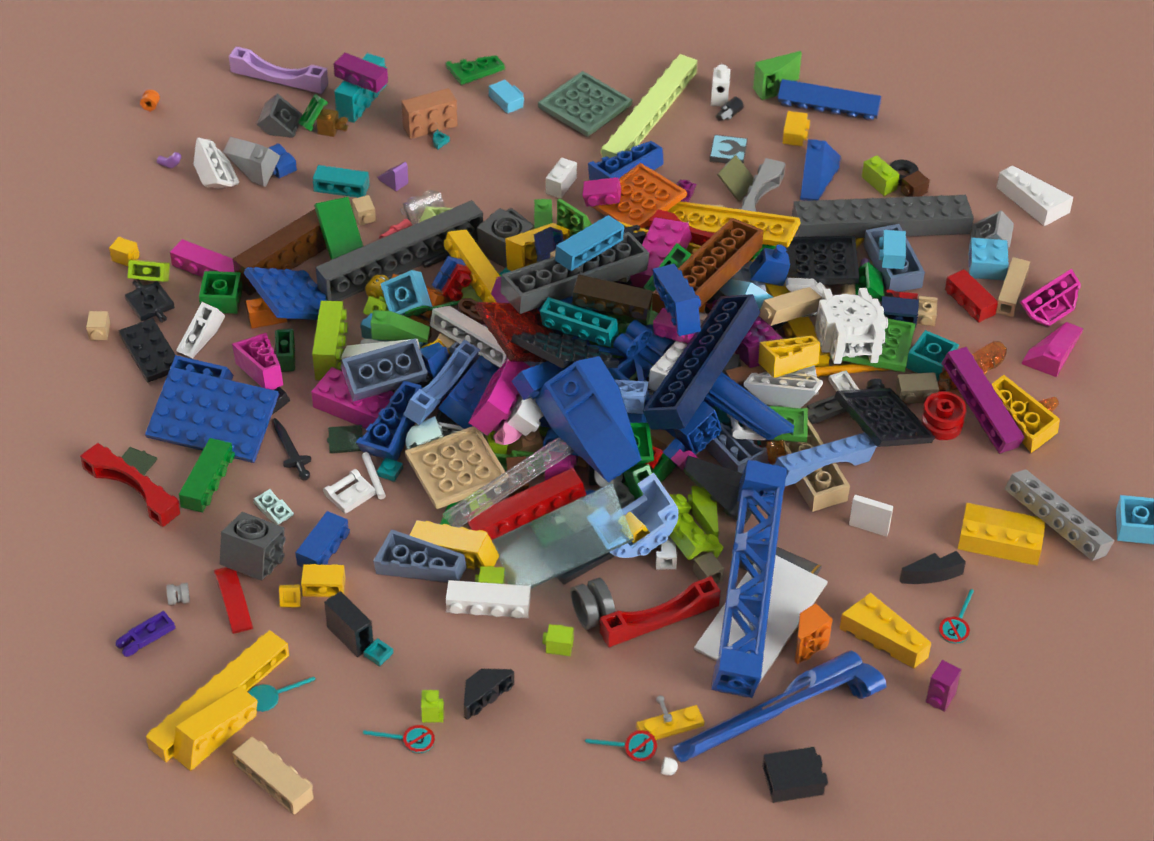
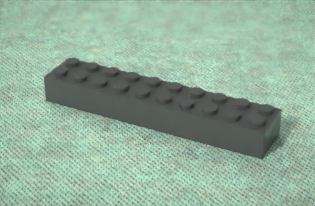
M966 195L794 201L791 216L800 218L801 222L796 231V237L855 235V239L865 238L866 230L900 224L902 230L906 231V236L970 234L974 221Z
M471 200L315 267L318 289L326 295L328 301H342L364 291L365 286L374 275H385L391 279L393 274L401 275L422 266L423 261L447 251L444 248V240L449 231L467 230L473 239H477V227L483 223V212Z

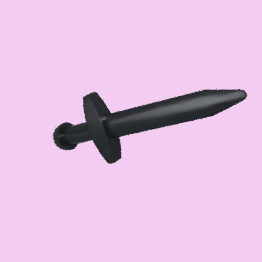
M274 418L275 430L290 457L283 462V466L287 468L296 467L299 472V478L303 481L308 480L310 472L305 469L304 465L311 462V456H299L285 427Z

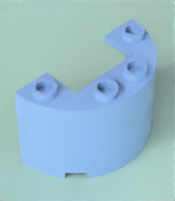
M654 473L637 484L644 495L613 516H610L603 507L587 518L608 551L614 556L631 558L647 555L651 550L665 543L676 526L678 508ZM629 511L650 531L648 535L634 544L621 532L623 528L618 523Z

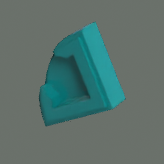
M439 130L434 132L433 145L436 149H440L450 142V137Z

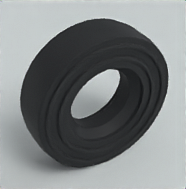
M896 160L889 165L895 171L904 170L910 174L919 170L918 166L909 160ZM899 174L898 185L901 186L902 179L908 175Z

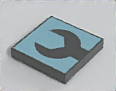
M714 135L709 161L728 163L736 155L744 164L748 138Z

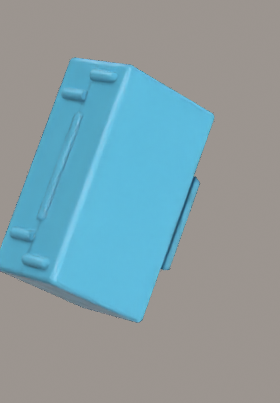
M502 80L489 86V97L507 114L523 107L524 94L515 85L512 86L506 80Z

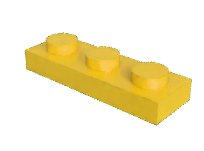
M697 705L668 713L672 715V721L664 722V714L637 722L638 730L650 732L656 740L704 727V719Z

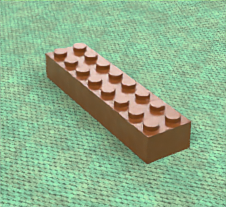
M731 218L678 268V270L682 271L683 277L687 278L689 286L693 287L695 294L699 295L701 307L762 248L763 230ZM655 290L652 295V311L660 313V310L665 308V305L657 290Z

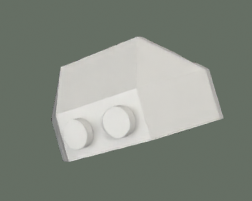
M198 137L195 147L194 166L202 184L205 187L216 189L238 185L239 180L228 158L221 150L215 147L216 144L213 141Z
M762 372L759 374L751 373L744 382V387L766 405L800 409L816 395L823 381L810 374L788 373L773 378L768 372Z

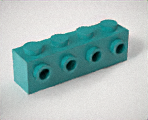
M550 297L547 298L540 310L542 325L562 331L565 334H572L602 346L611 347L619 334L617 319Z

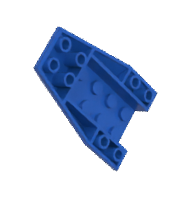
M600 356L576 361L544 383L535 402L552 430L608 483L642 460L620 387Z

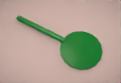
M460 300L434 307H416L406 311L403 316L407 318L412 315L418 316L435 308L457 305Z

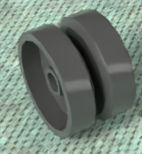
M600 577L588 581L587 586L580 584L571 587V601L575 614L586 630L598 626L600 617L616 612L612 595L606 583Z

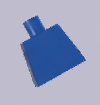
M777 245L775 250L764 248L749 267L751 280L784 286L790 267L786 248L783 245Z

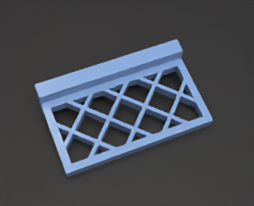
M615 380L620 387L627 413L644 414L643 409L645 408L649 382Z

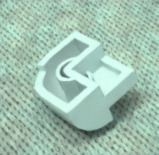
M436 416L410 428L405 440L407 450L444 437Z

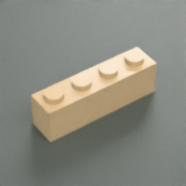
M252 736L233 752L235 765L293 815L314 799L313 786L306 778L302 779L292 766H287L283 763L281 757L276 753L270 752L262 741L258 742Z

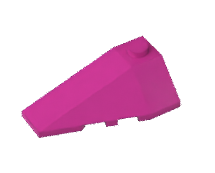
M1065 322L1027 352L1022 364L1057 377L1083 332V328Z

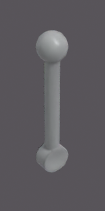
M659 695L656 701L661 705L664 713V722L672 721V715L667 712L664 697Z

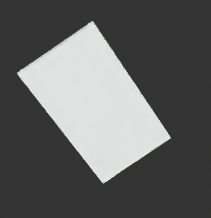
M778 556L775 557L761 680L797 629L800 613L815 603L828 583L825 579ZM753 563L752 566L758 574H761V570ZM749 572L745 574L736 589L753 579ZM725 604L694 647V650L717 661L719 655ZM738 611V613H739V614L741 615V617L744 619V621L746 622V624H747V625L749 626V628L753 631L754 627H753V626L749 623V621L741 614V612ZM733 616L728 646L746 636Z

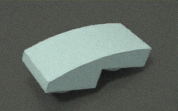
M271 489L254 498V504L266 517L277 525L294 515L283 500H279Z

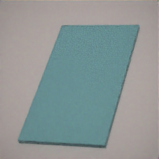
M610 484L494 539V544L496 545L502 566L505 568L508 584L530 586L531 589L634 541V536L631 533L618 499L615 486Z

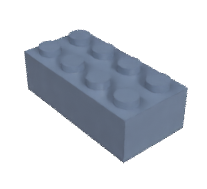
M900 224L866 230L864 248L874 267L882 272L885 289L902 292L922 288L925 271L907 237L904 269L882 268V260H879V250L882 249L879 248V238L883 237L884 230L903 231Z
M416 338L344 358L341 363V369L353 402L398 389L404 381L414 384L426 381L428 374Z

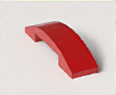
M228 567L214 570L232 633L236 634L253 629L236 570Z

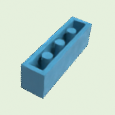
M609 215L598 220L596 223L556 245L555 261L570 271L574 270L621 242L624 235V225Z

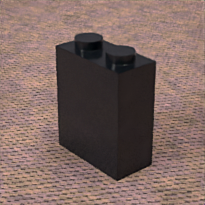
M340 591L336 595L330 596L324 602L327 628L358 658L374 642L372 621Z
M815 747L764 754L762 767L773 803L824 795L825 786H828V778L826 773L822 772V758L820 754L817 755Z

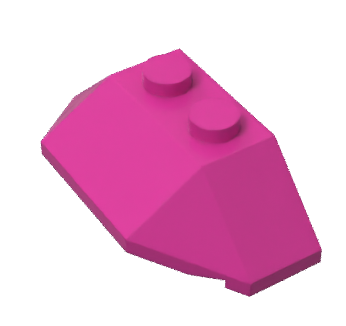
M1070 269L1023 298L1020 303L1029 318L1049 327L1075 309L1081 283L1073 270Z

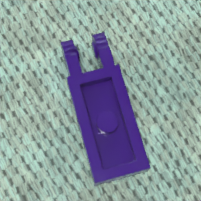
M162 611L132 628L122 637H119L115 645L119 649L124 648L122 650L123 655L129 657L135 654L138 649L176 629L175 623L165 611Z

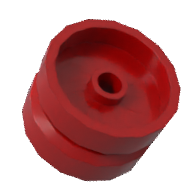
M950 392L933 393L927 397L924 403L921 422L935 436V439H954L962 432L966 416V404L956 394Z

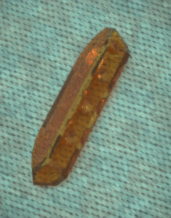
M993 341L972 355L983 370V373L986 374L988 370L995 369L1003 362L1006 357L1007 348L1002 342ZM946 370L940 373L938 380L939 392L958 389Z

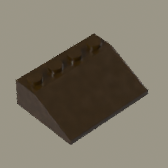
M578 274L573 290L572 305L615 318L617 321L625 323L638 320L644 326H647L650 320L653 291Z

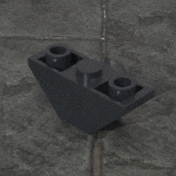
M480 669L465 682L464 718L468 720L473 715H478L485 706L495 702L502 693L511 690L514 685V671L512 669Z

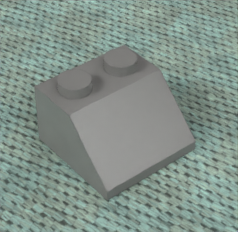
M1002 210L974 223L968 248H970L971 238L1007 240L1009 248L1014 223Z

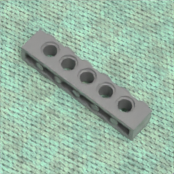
M1025 469L1011 475L1005 487L1008 493L1092 561L1107 555L1114 539L1028 470Z

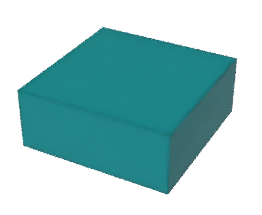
M378 638L364 650V657L379 667L394 654L393 648Z

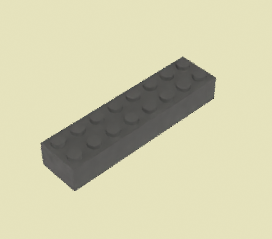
M630 232L624 233L621 242L572 271L555 261V257L504 273L501 277L500 292L521 314L543 306L548 297L562 300L573 296L578 274L614 282L646 271L649 252Z

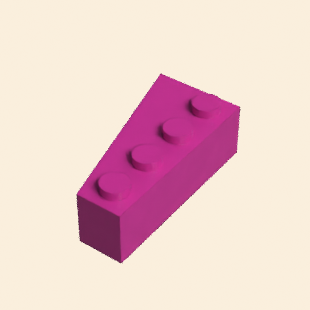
M267 333L232 344L235 363L262 388L275 390L283 385L280 364L276 354H274L273 347H271Z

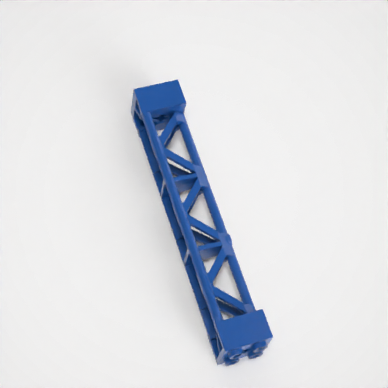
M747 460L740 480L737 499L740 502L732 548L719 655L714 667L711 690L753 698L761 680L783 492L787 468L779 465ZM755 505H759L768 515L767 519L763 517ZM748 506L760 524L743 533ZM745 555H747L756 564V566L761 570V574H758V572L755 570V568L752 566V564L749 562ZM741 561L753 579L736 589L739 562ZM738 611H740L741 614H742V615L749 621V623L754 627L753 631L749 628V626L746 624V622H745L744 619L741 617V615L738 613ZM733 616L746 636L728 646Z

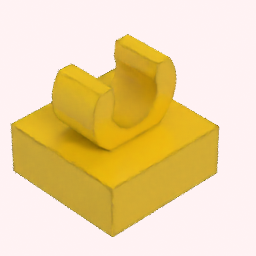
M300 585L279 586L280 607H301Z

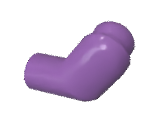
M174 152L168 158L159 156L157 164L174 168L180 163L182 156L178 152Z

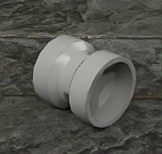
M181 583L180 586L167 585L169 605H175L177 602H182L183 604L190 603L188 583Z

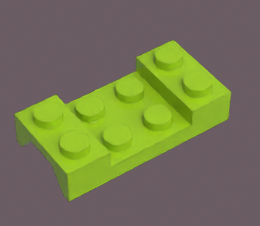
M669 494L678 508V520L675 528L669 535L688 560L693 559L701 552H712L718 558L724 549L719 539L713 534H704V531L695 523L693 517L688 514L692 507L687 502L686 497L682 494Z

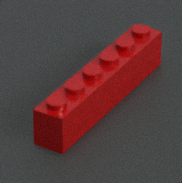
M571 468L465 519L470 530H483L493 540L586 496L582 480L574 468Z

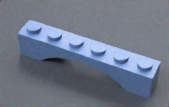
M464 340L455 349L437 376L426 387L419 389L412 396L404 416L420 425L473 366L480 349Z
M861 433L778 457L774 465L787 468L785 486L799 482L813 471L832 463L849 462L856 466L869 462L877 446L866 433Z

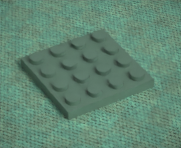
M581 71L538 102V108L587 137L632 105V99L584 71Z

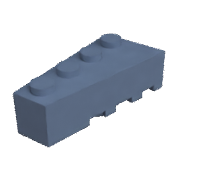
M392 529L373 561L376 574L448 582L449 580L460 581L467 568L464 554Z

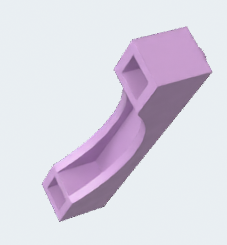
M235 47L229 55L230 70L233 73L320 94L323 93L328 85L327 68L310 65L301 69L281 68L266 62L253 51L240 47Z

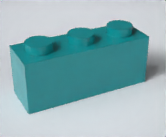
M318 165L313 176L314 192L358 198L366 196L370 185L369 172Z

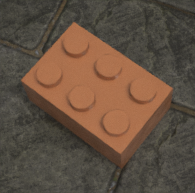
M449 88L401 101L403 128L410 139L434 133L436 130L441 131L457 126V100Z

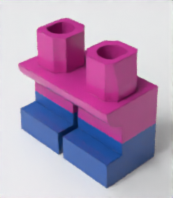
M677 438L663 451L682 472L688 455L697 458Z

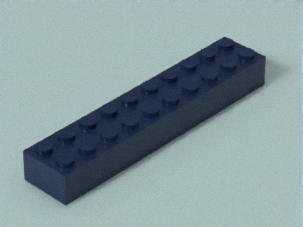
M753 294L720 296L701 324V331L694 334L643 409L651 430L683 429L687 426L761 313Z

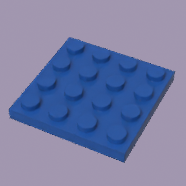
M246 267L244 271L245 276L277 318L318 320L320 302L328 301L326 295L320 292L318 285L312 280L309 273L304 270Z

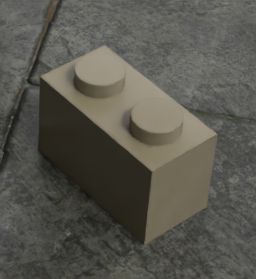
M935 373L897 375L896 392L905 404L925 403L927 397L939 392Z

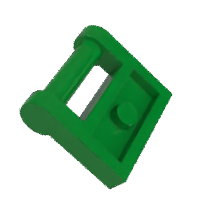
M314 94L298 123L312 131L314 122L323 107L327 106L328 101Z

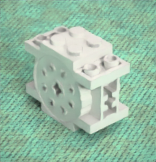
M859 288L858 295L841 294L834 296L831 289H823L815 324V333L820 342L822 352H830L834 364H841L842 357L845 356L850 358L868 355L870 363H878L879 355L882 354V343H885V329L888 328V319L884 316V309L880 305L879 300L872 299L867 288Z

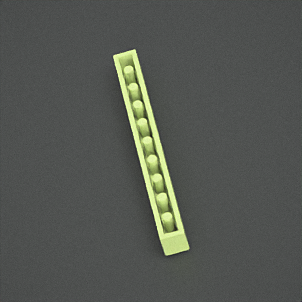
M679 54L672 61L670 67L665 69L661 78H658L656 84L649 89L648 94L642 97L639 105L635 106L633 112L626 117L625 122L619 125L616 133L611 135L607 144L602 146V158L617 156V152L631 151L632 147L639 145L696 75L698 60Z

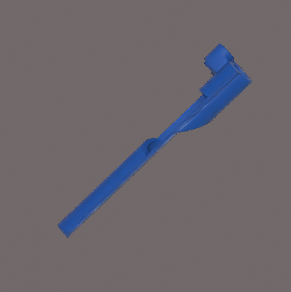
M634 320L627 327L626 333L616 338L613 347L627 358H632L638 354L655 365L676 340L656 336L653 324L644 326L638 320ZM721 372L704 398L767 440H773L775 437L786 433L793 435L794 425L723 372Z
M847 651L802 673L790 683L783 693L682 741L672 748L677 759L680 762H684L777 717L784 710L824 691H830L846 682L853 696L863 699L885 689L886 680L877 669L863 663L856 652ZM809 685L808 688H806V689H804V690H802V691H800V692H798V693H796V694H794V695H792V696H790V697H788V698H786V699H784V700H782V701H780V702H778V703H776V704H774V705H772V706H769V707H767V708H765V709H762V707H764V706H766V705H768V704H770V703H772V702H774V701H777V700H779V699H781V698H783V697H785V696H787V695H789V694H791V693H793V692H795V691H797V690H799V689H801V688H803V687Z

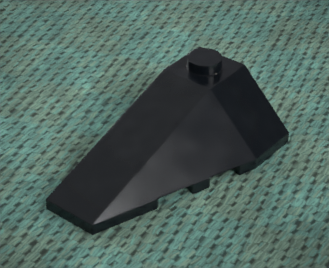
M688 455L683 472L699 488H705L711 494L710 498L714 502L717 500L725 508L723 511L737 521L740 502L737 499L743 473ZM748 506L746 510L745 524L747 523L748 519L752 514Z

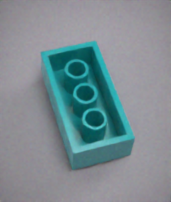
M369 53L362 58L387 69L385 58ZM344 80L334 91L338 117H346L349 122L355 123L362 116L363 112L370 107L372 101L378 97L382 89L375 93Z

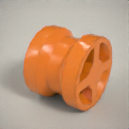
M146 90L140 100L141 107L147 111L155 110L160 100V95L154 90Z

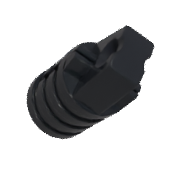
M733 97L721 107L722 110L715 115L717 121L729 120L744 108L742 100L739 97Z

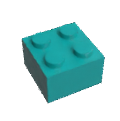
M925 330L909 351L906 368L916 373H935L937 382L940 383L947 373L942 365V361L948 352L957 350L959 344Z

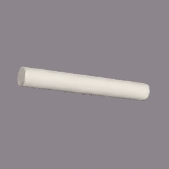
M364 452L362 458L376 489L378 499H384L386 495L368 452Z

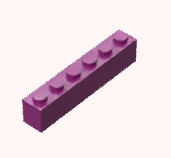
M963 347L948 352L942 361V365L998 453L1018 448L1025 437L968 348Z

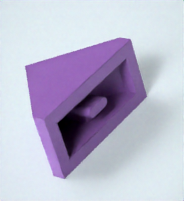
M404 162L378 176V179L394 191H398L408 184L407 163Z

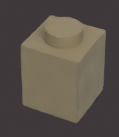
M709 552L699 555L694 559L693 573L699 580L711 576L717 584L723 581L724 567L713 553Z

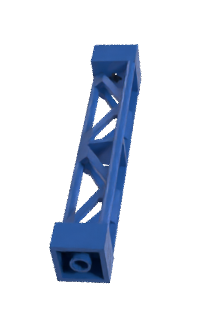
M573 296L559 301L572 305ZM542 306L539 307V308L536 310L537 313H538V315H539L540 320H541L540 310H541ZM555 329L556 334H559V335H562V334H563L562 331H559V330H556V329ZM577 336L573 337V339H581ZM584 340V341L587 342V343H586L587 345H590V341H589V340ZM596 346L601 352L623 356V358H615L619 360L618 368H608L615 380H629L637 371L638 381L647 382V377L653 366L643 357L637 354L632 358H627L615 348ZM648 389L647 396H646V401H647V402H649V400H650V399L652 398V396H653V395H650L649 389ZM702 401L685 428L665 430L674 438H677L687 450L692 451L696 455L704 450L712 439L719 436L722 428L716 411L705 401Z

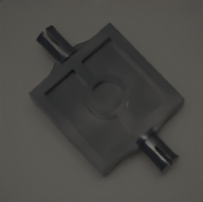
M139 279L134 280L133 285L136 289L125 294V299L142 322L157 316L160 322H165L167 317L164 315V312L174 309L175 306L161 284L157 281L149 285H142Z

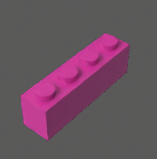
M183 239L170 251L173 266L203 277L204 271L234 272L232 258Z

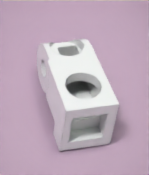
M668 536V540L665 543L657 546L659 552H656V570L676 569V544Z

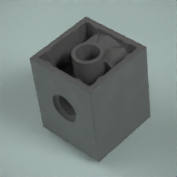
M499 208L477 227L478 246L486 258L506 268L505 238L533 230L534 226Z
M241 512L221 531L220 565L262 581L284 559L285 527Z

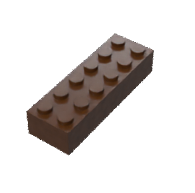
M315 209L233 258L234 272H241L243 291L249 296L257 292V290L244 274L246 267L292 270L327 248Z

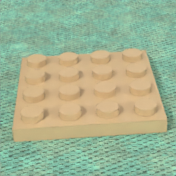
M474 426L405 450L407 460L436 509L508 483L509 477L481 431Z

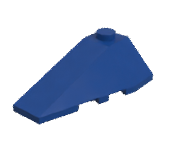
M808 139L800 200H819L826 190V186L832 181L834 174L839 170L841 156L826 141Z

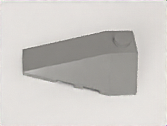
M233 137L229 138L223 151L252 182L266 187L280 158L279 154L267 147Z

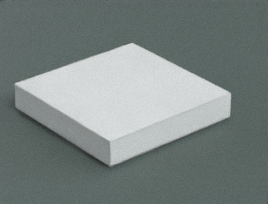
M855 495L852 502L849 525L887 537L893 506Z

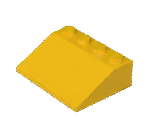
M966 503L958 550L1038 566L1045 522L1036 516Z

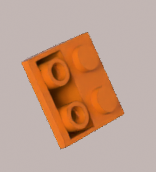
M816 603L800 613L795 652V663L797 665L804 660H809L814 653L824 650L829 645L832 618Z

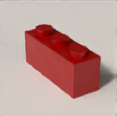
M965 269L947 277L945 291L978 323L996 315L998 301Z

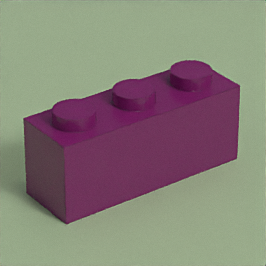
M346 52L334 62L335 77L372 92L378 93L388 83L386 68Z

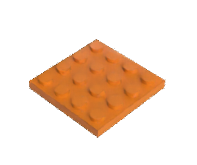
M639 163L619 178L621 185L620 203L599 204L598 206L591 207L605 216H611L617 221L633 226L639 225L640 228L644 229L649 225L650 218L658 209L668 211L687 196V192L644 164Z

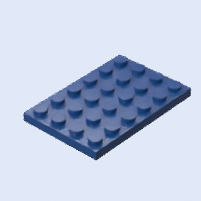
M170 367L145 436L150 439L203 451L209 438L230 442L235 453V459L255 463L279 393L275 390Z

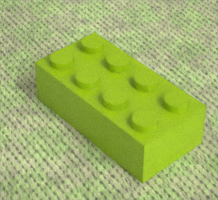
M343 301L320 302L312 353L315 380H321L331 367L342 371V362H340L344 352L342 348L346 346V335L344 334L348 333V322H345L347 320V309H344Z

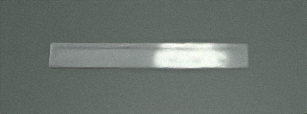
M560 437L556 438L442 513L443 517L450 526L461 527L573 453L574 450Z

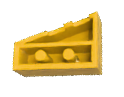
M812 335L760 342L758 363L773 378L819 364L820 342Z

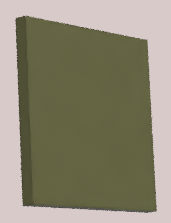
M736 155L717 174L738 202L748 192L749 186H753L754 177Z

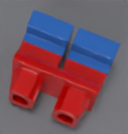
M448 256L432 285L434 288L441 290L442 296L458 301L463 297L462 288L469 286L472 282L469 277L472 272L462 259Z

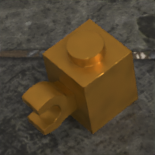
M323 108L316 119L318 135L334 137L337 130L347 131L349 125H344L347 123L348 118H339L338 111Z

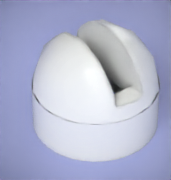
M664 757L661 774H675L678 768L677 762L672 758Z

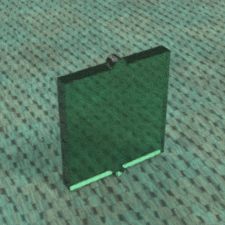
M362 425L328 427L329 438H327V442L329 443L330 453L361 451L356 441L364 436Z
M129 447L121 457L129 466H134L143 476L157 461V457Z

